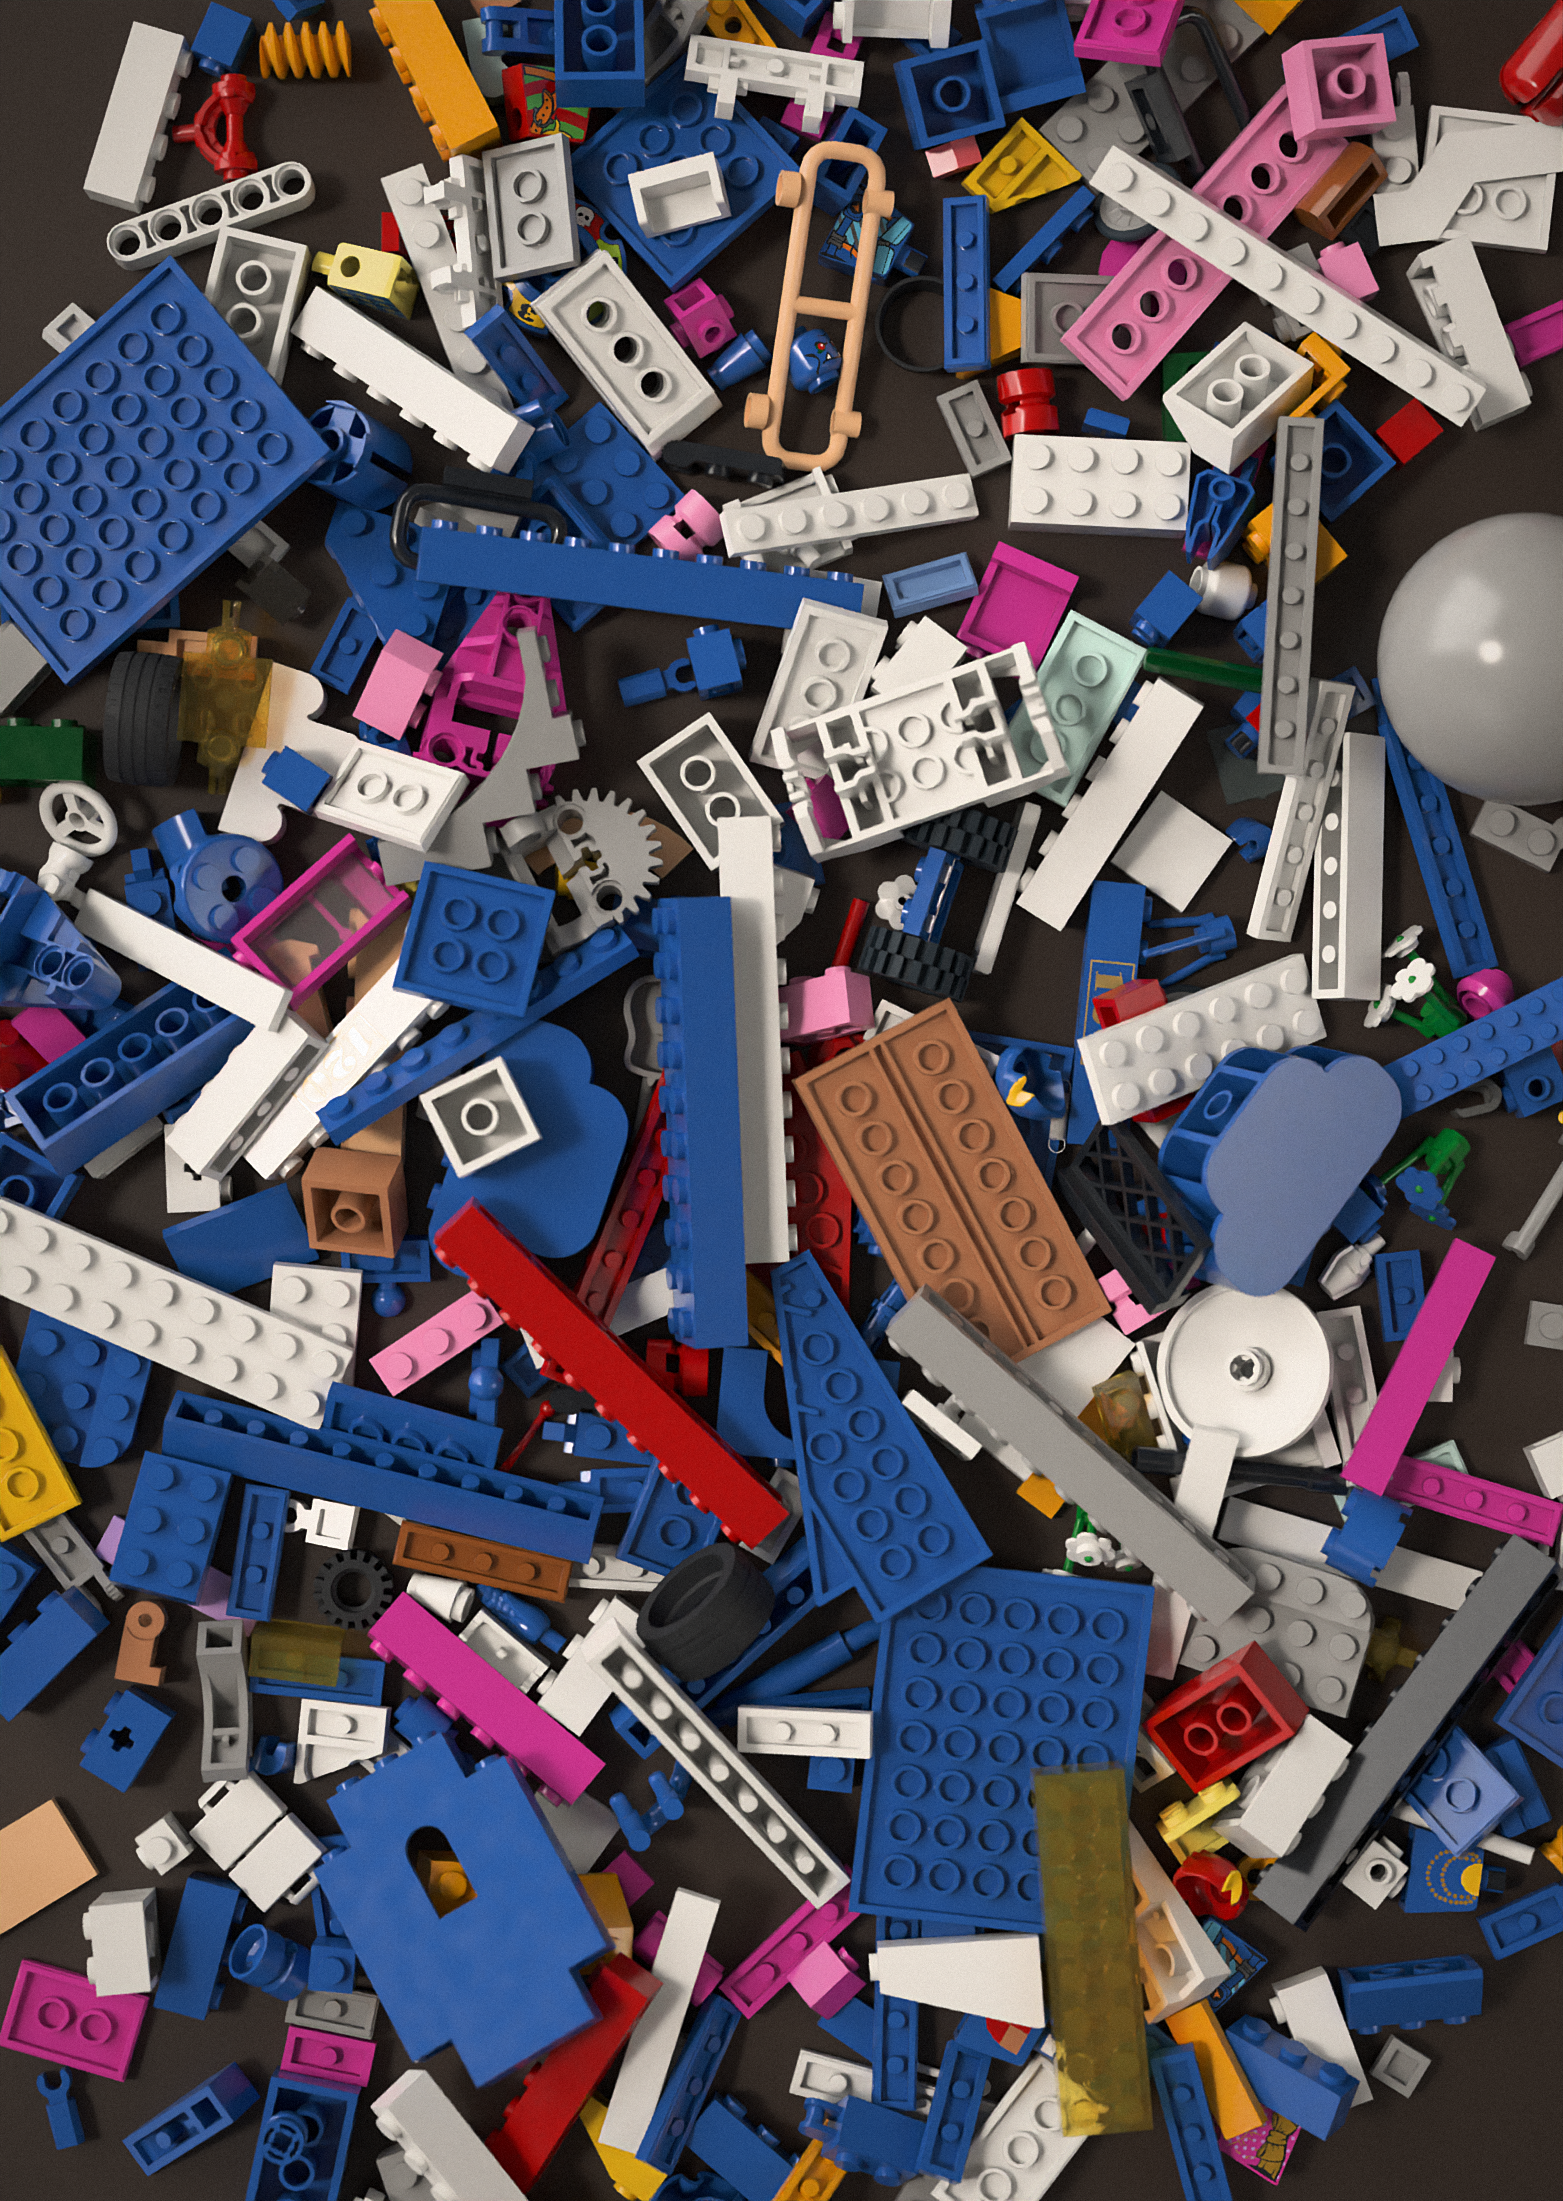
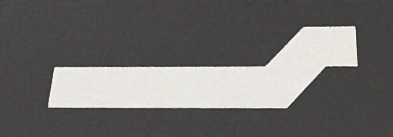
M1541 122L1444 133L1408 190L1373 194L1379 246L1439 239L1475 182L1563 172V125L1554 127Z

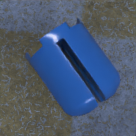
M325 401L330 405L318 409L307 419L332 450L335 451V454L308 477L306 481L349 505L352 504L369 511L386 508L397 500V497L407 488L408 484L376 465L380 463L394 472L412 475L413 458L409 445L401 434L345 401Z

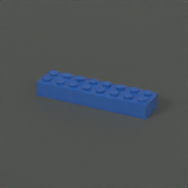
M1563 977L1382 1067L1393 1078L1399 1088L1402 1100L1400 1121L1563 1040Z

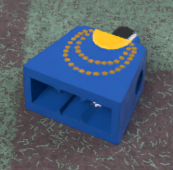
M1409 1822L1404 1864L1409 1869L1404 1874L1407 1877V1881L1400 1890L1398 1905L1407 1913L1475 1911L1478 1904L1479 1890L1503 1893L1506 1883V1868L1483 1864L1484 1849L1477 1846L1460 1860L1454 1856L1432 1830Z

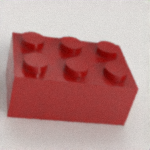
M1254 1640L1159 1699L1141 1726L1193 1792L1197 1794L1294 1735L1310 1709Z

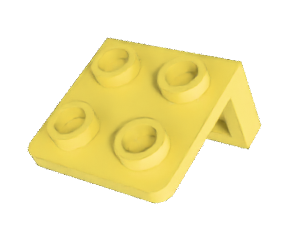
M1229 1776L1216 1781L1198 1792V1796L1186 1804L1179 1800L1160 1812L1159 1816L1162 1820L1157 1822L1155 1826L1181 1865L1187 1856H1191L1193 1851L1200 1852L1202 1849L1213 1853L1229 1843L1227 1839L1210 1828L1222 1808L1241 1795Z

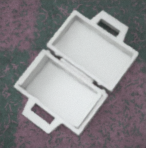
M254 1771L248 1773V1779L240 1780L237 1784L232 1781H216L198 1800L200 1808H203L206 1816L189 1834L224 1871L234 1867L236 1861L245 1854L246 1857L237 1862L238 1865L229 1873V1877L263 1912L269 1910L282 1896L290 1900V1903L299 1905L320 1884L313 1872L316 1869L314 1864L327 1852V1848L294 1813L291 1812L286 1815L288 1807ZM225 1786L229 1792L212 1807L208 1802ZM284 1815H286L282 1820H280V1821H278V1822L276 1823V1826L274 1825V1823H275L280 1817H283ZM307 1872L312 1879L295 1895L290 1888Z

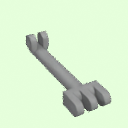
M1563 1134L1558 1140V1143L1563 1145ZM1563 1161L1519 1232H1510L1502 1244V1247L1508 1251H1514L1524 1261L1527 1260L1535 1247V1239L1563 1195Z

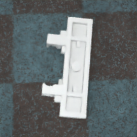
M691 34L684 80L708 84L707 92L717 94L714 118L732 120L736 95L746 96L747 90L795 98L794 104L805 106L801 132L819 134L823 111L833 112L834 104L858 108L864 62Z
M460 154L449 158L451 177L439 181V184L431 187L425 186L423 190L425 205L431 203L436 210H448L449 219L454 220L458 264L453 265V268L452 266H447L430 273L431 288L433 291L443 295L454 294V303L461 305L463 328L468 329L497 303L503 308L501 283L493 278L483 161Z

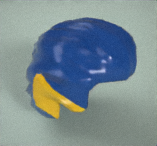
M1009 1046L1000 1055L996 1068V1088L1004 1103L1019 1116L1033 1120L1062 1119L1065 1116L1066 1103L1061 1072L1049 1069L1052 1059L1051 1055L1025 1046Z

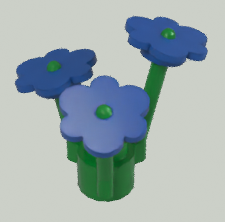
M1444 1128L1436 1138L1427 1136L1417 1149L1380 1177L1372 1173L1368 1176L1365 1175L1358 1186L1384 1211L1388 1205L1384 1197L1387 1194L1384 1185L1397 1176V1186L1405 1192V1198L1410 1203H1413L1409 1207L1411 1212L1430 1224H1436L1446 1230H1452L1457 1221L1448 1216L1450 1210L1444 1204L1457 1177L1466 1167L1463 1159L1470 1152L1471 1147L1467 1140L1458 1132ZM1427 1155L1425 1161L1430 1167L1428 1171H1418L1414 1167H1409L1422 1156ZM1448 1172V1175L1440 1189L1437 1186L1438 1180L1436 1178V1175L1438 1173L1445 1175Z

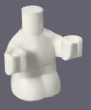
M53 842L49 849L48 861L39 871L37 885L44 889L54 902L58 900L69 901L73 907L80 910L87 894L78 890L75 887V883L81 874H84L91 868L93 861L61 844Z

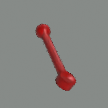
M550 1400L543 1401L540 1404V1413L498 1471L508 1473L546 1418L552 1417L556 1413L553 1408L551 1409Z

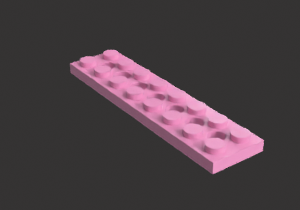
M1284 84L1191 190L1223 211L1227 198L1236 199L1241 204L1243 210L1239 221L1267 239L1347 147L1349 142L1344 137L1298 141L1296 156L1294 158L1285 156L1279 147L1280 138L1284 134L1294 138L1287 88L1286 84ZM1255 166L1263 167L1268 171L1270 184L1267 189H1260L1254 185L1251 174ZM1158 230L1148 238L1060 341L1121 401L1127 400L1232 280V277L1161 230ZM1173 261L1181 263L1186 268L1187 279L1183 285L1174 284L1168 276V267ZM1145 293L1155 296L1159 302V312L1155 317L1146 316L1140 308V299ZM1117 325L1127 328L1131 334V344L1126 350L1118 348L1113 343L1112 331Z

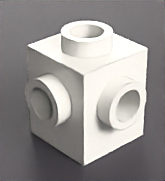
M1384 1835L1379 1842L1373 1839L1342 1883L1376 1910L1386 1896L1393 1898L1407 1881V1877L1404 1874L1409 1868L1400 1860L1404 1852ZM1379 1864L1376 1871L1370 1872L1374 1865Z

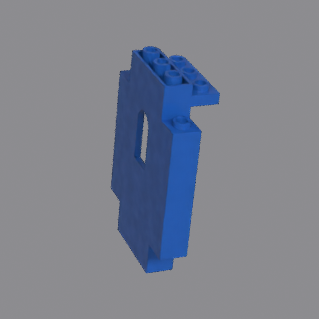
M432 1730L413 1740L411 1743L413 1749L403 1755L398 1756L397 1753H394L379 1760L373 1766L375 1771L363 1779L355 1776L336 1787L338 1794L326 1801L351 1848L347 1849L344 1845L330 1851L322 1858L324 1864L314 1869L313 1872L412 2062H426L455 2045L476 2087L488 2088L604 2019L578 1970L615 1949L616 1945L516 1760L507 1756L500 1758L498 1754H494L476 1764L471 1754L459 1750L452 1735L443 1732L436 1734L435 1730ZM426 1826H434L445 1834L478 1896L440 1918L408 1856L410 1838L417 1830Z

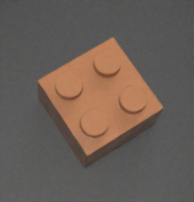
M317 1146L301 1179L309 1248L395 1258L409 1227L402 1156Z

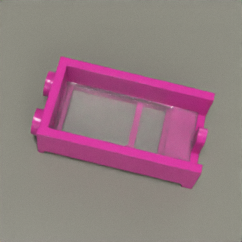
M348 833L230 939L237 950L232 957L237 963L293 991L294 993L288 1006L293 1011H297L305 1000L413 905L410 897L404 890L400 892L395 885L386 886L381 866L376 861L372 862L358 847L356 839Z

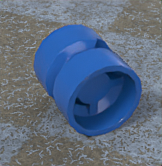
M254 1924L248 1926L234 1942L229 1956V1971L233 1977L251 1986L261 1987V1991L281 2001H289L299 1995L308 1983L311 1951L291 1939L283 1938L281 1934L263 1925Z

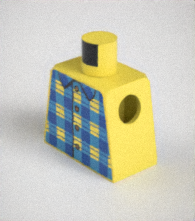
M340 243L335 255L319 251L313 260L312 276L328 281V286L340 298L410 320L420 284L415 270L402 256L348 243Z

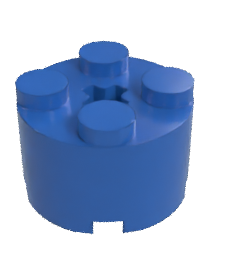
M1354 1487L1340 1512L1348 1517L1341 1530L1335 1527L1331 1529L1320 1551L1328 1556L1325 1564L1373 1588L1377 1579L1370 1576L1372 1570L1380 1573L1381 1569H1384L1406 1527L1405 1524L1398 1520L1401 1515L1408 1519L1413 1509L1384 1494L1379 1496L1365 1488L1361 1491Z

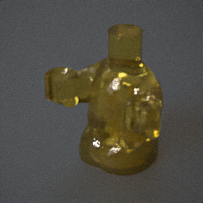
M1386 1614L1381 1629L1374 1627L1364 1661L1365 1664L1369 1665L1367 1680L1383 1684L1387 1671L1396 1664L1413 1669L1418 1652L1402 1647L1399 1637L1402 1619Z

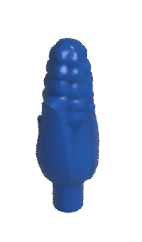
M482 1584L476 1586L475 1594L477 1598L518 1638L530 1644L541 1642L556 1654L563 1648L567 1639L550 1627L551 1621L541 1609L525 1602L508 1590L504 1591L500 1588Z

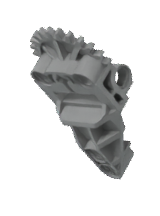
M591 788L588 800L583 801L578 789H575L572 793V802H565L558 795L555 797L557 806L554 804L540 812L535 811L532 814L517 816L499 829L502 836L498 837L500 852L493 854L492 866L480 868L476 871L477 873L537 886L524 859L527 855L547 846L563 879L565 880L575 875L566 884L582 915L574 921L558 927L551 913L539 963L554 961L560 955L573 951L589 941L600 930L610 929L616 926V923L619 926L625 924L632 913L635 915L640 913L635 902L636 898L651 901L652 895L644 888V885H659L660 878L649 872V870L663 867V859L650 856V854L662 849L661 841H647L657 830L654 824L640 827V824L647 816L643 809L629 815L633 804L631 799L627 798L617 807L615 806L616 793L610 790L604 801L601 802L599 801L597 788ZM577 818L583 821V826L577 833L565 834L561 832L563 823L568 819ZM592 857L597 863L598 868L590 871L585 864L586 859ZM617 894L622 897V903L616 910L605 911L600 908V902L605 896Z

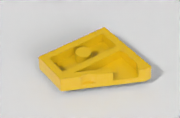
M1021 117L964 179L961 185L973 196L986 194L989 199V212L994 214L1075 183L1083 175Z

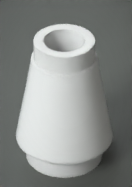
M415 1572L408 1584L406 1594L447 1622L451 1623L453 1620L462 1623L472 1607L475 1590L467 1587L466 1581L426 1574L422 1575Z

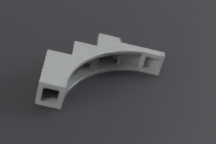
M536 625L520 628L517 632L526 677L525 689L518 723L503 755L486 779L469 796L453 808L426 853L379 838L377 844L386 886L420 880L425 860L468 871L492 866L493 854L499 853L500 849L495 826L487 828L486 822L535 813L537 808L536 800L543 799L539 774H530L529 769L577 760L580 756L579 747L587 746L582 719L574 721L572 709L554 713L553 707L560 705V698L556 680H547L544 663L551 662L549 643L546 635L538 636Z

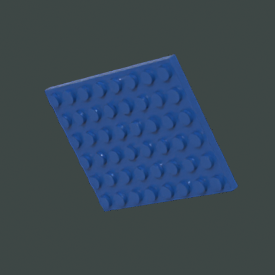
M171 255L0 407V603L64 684L69 687L77 684L335 454L179 262Z
M976 1565L881 1623L871 1711H873L872 1757L865 1759L848 1912L1109 1942L1115 1941L1155 1592L1154 1585Z

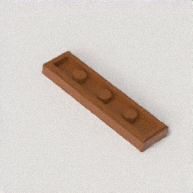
M402 1520L392 1564L565 1603L574 1561L473 1535Z

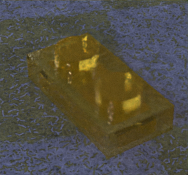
M1127 1370L1091 1387L1108 1445L1130 1464L1131 1453L1135 1445L1159 1448L1136 1373Z

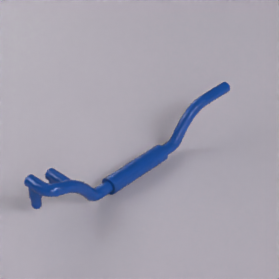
M874 1619L861 1623L842 1635L839 1631L834 1632L715 1699L717 1705L703 1713L718 1729L726 1724L730 1728L738 1724V1700L791 1695L853 1660L852 1654L879 1640L881 1623L877 1625ZM677 1759L669 1781L660 1770L648 1777L649 1784L657 1796V1801L642 1816H639L637 1810L632 1808L623 1793L619 1792L610 1798V1805L618 1817L617 1822L628 1839L629 1846L635 1851L641 1852L646 1850L650 1845V1836L657 1832L668 1820L679 1819L684 1812L683 1801L691 1786L693 1776Z

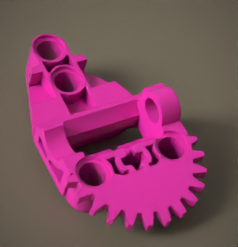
M497 592L441 671L443 673L442 678L427 704L428 707L421 730L419 752H413L411 757L465 773L470 783L457 804L469 796L486 779L500 760L512 736L503 733L498 734L487 771L483 770L484 766L481 761L487 751L490 730L452 721L455 704L519 719L526 677L518 638L509 632L508 627L520 629L536 625L538 636H547L551 662L544 663L547 680H556L560 698V705L554 706L553 710L554 713L566 711L550 598L535 596L526 598L519 594ZM433 752L446 753L452 762L443 763L438 761L434 757ZM556 764L529 769L530 774H539L543 795H551L554 786L548 784L555 770ZM544 798L536 800V809L544 810L549 803ZM516 817L486 822L487 828L495 826L499 836H502L499 829Z

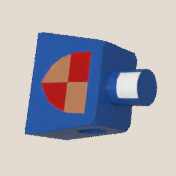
M1044 1999L1045 2028H1032L965 2012L953 2032L956 2043L1017 2066H1023L1032 2049L1054 2061L1060 2053L1066 2037L1046 2026L1051 2017L1052 2009Z

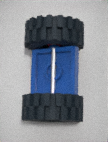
M966 808L903 829L904 837L900 838L907 844L914 845L918 849L928 851L927 857L922 856L915 870L914 879L918 884L913 899H907L901 913V924H904L902 932L904 933L871 926L857 969L905 988L941 999L950 997L951 1001L962 1003L976 960L963 953L955 952V950L939 946L964 870V865L974 866L986 871L1004 873L1019 830L1006 822L998 821L997 818Z

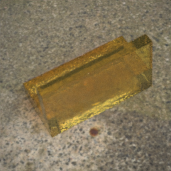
M273 1618L270 1622L258 1621L252 1634L248 1676L336 1687L339 1679L341 1652L347 1637V1630L335 1626Z

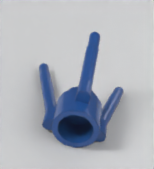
M1213 912L1194 917L1150 920V923L1146 922L1147 928L1200 927L1194 928V936L1146 949L1143 951V956L1150 958L1196 945L1201 954L1208 952L1207 955L1158 982L1159 986L1164 989L1213 962L1226 959L1225 951L1235 949L1237 947V940L1228 915L1215 918Z

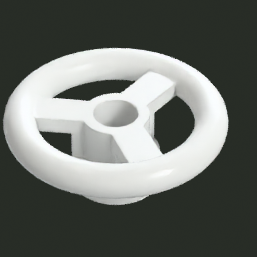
M74 781L52 783L43 791L39 802L41 820L48 833L58 844L86 857L103 855L114 846L118 835L117 821L111 807L100 793L85 784ZM62 794L68 811L65 814V820L58 824L53 814L52 805L54 799ZM74 830L79 832L86 830L102 840L98 843L87 844L75 840L68 834Z

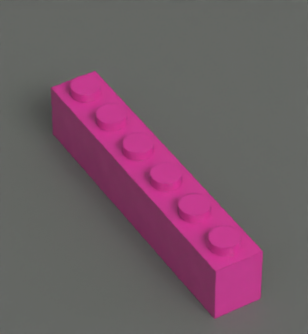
M404 1591L369 1630L367 1636L373 1641L369 1648L388 1664L392 1659L396 1660L406 1669L402 1676L420 1692H423L426 1688L430 1689L440 1698L436 1705L454 1721H457L461 1716L474 1728L470 1734L485 1748L490 1750L495 1745L508 1757L515 1759L524 1777L529 1774L541 1784L537 1790L538 1793L556 1808L561 1803L569 1808L606 1765Z

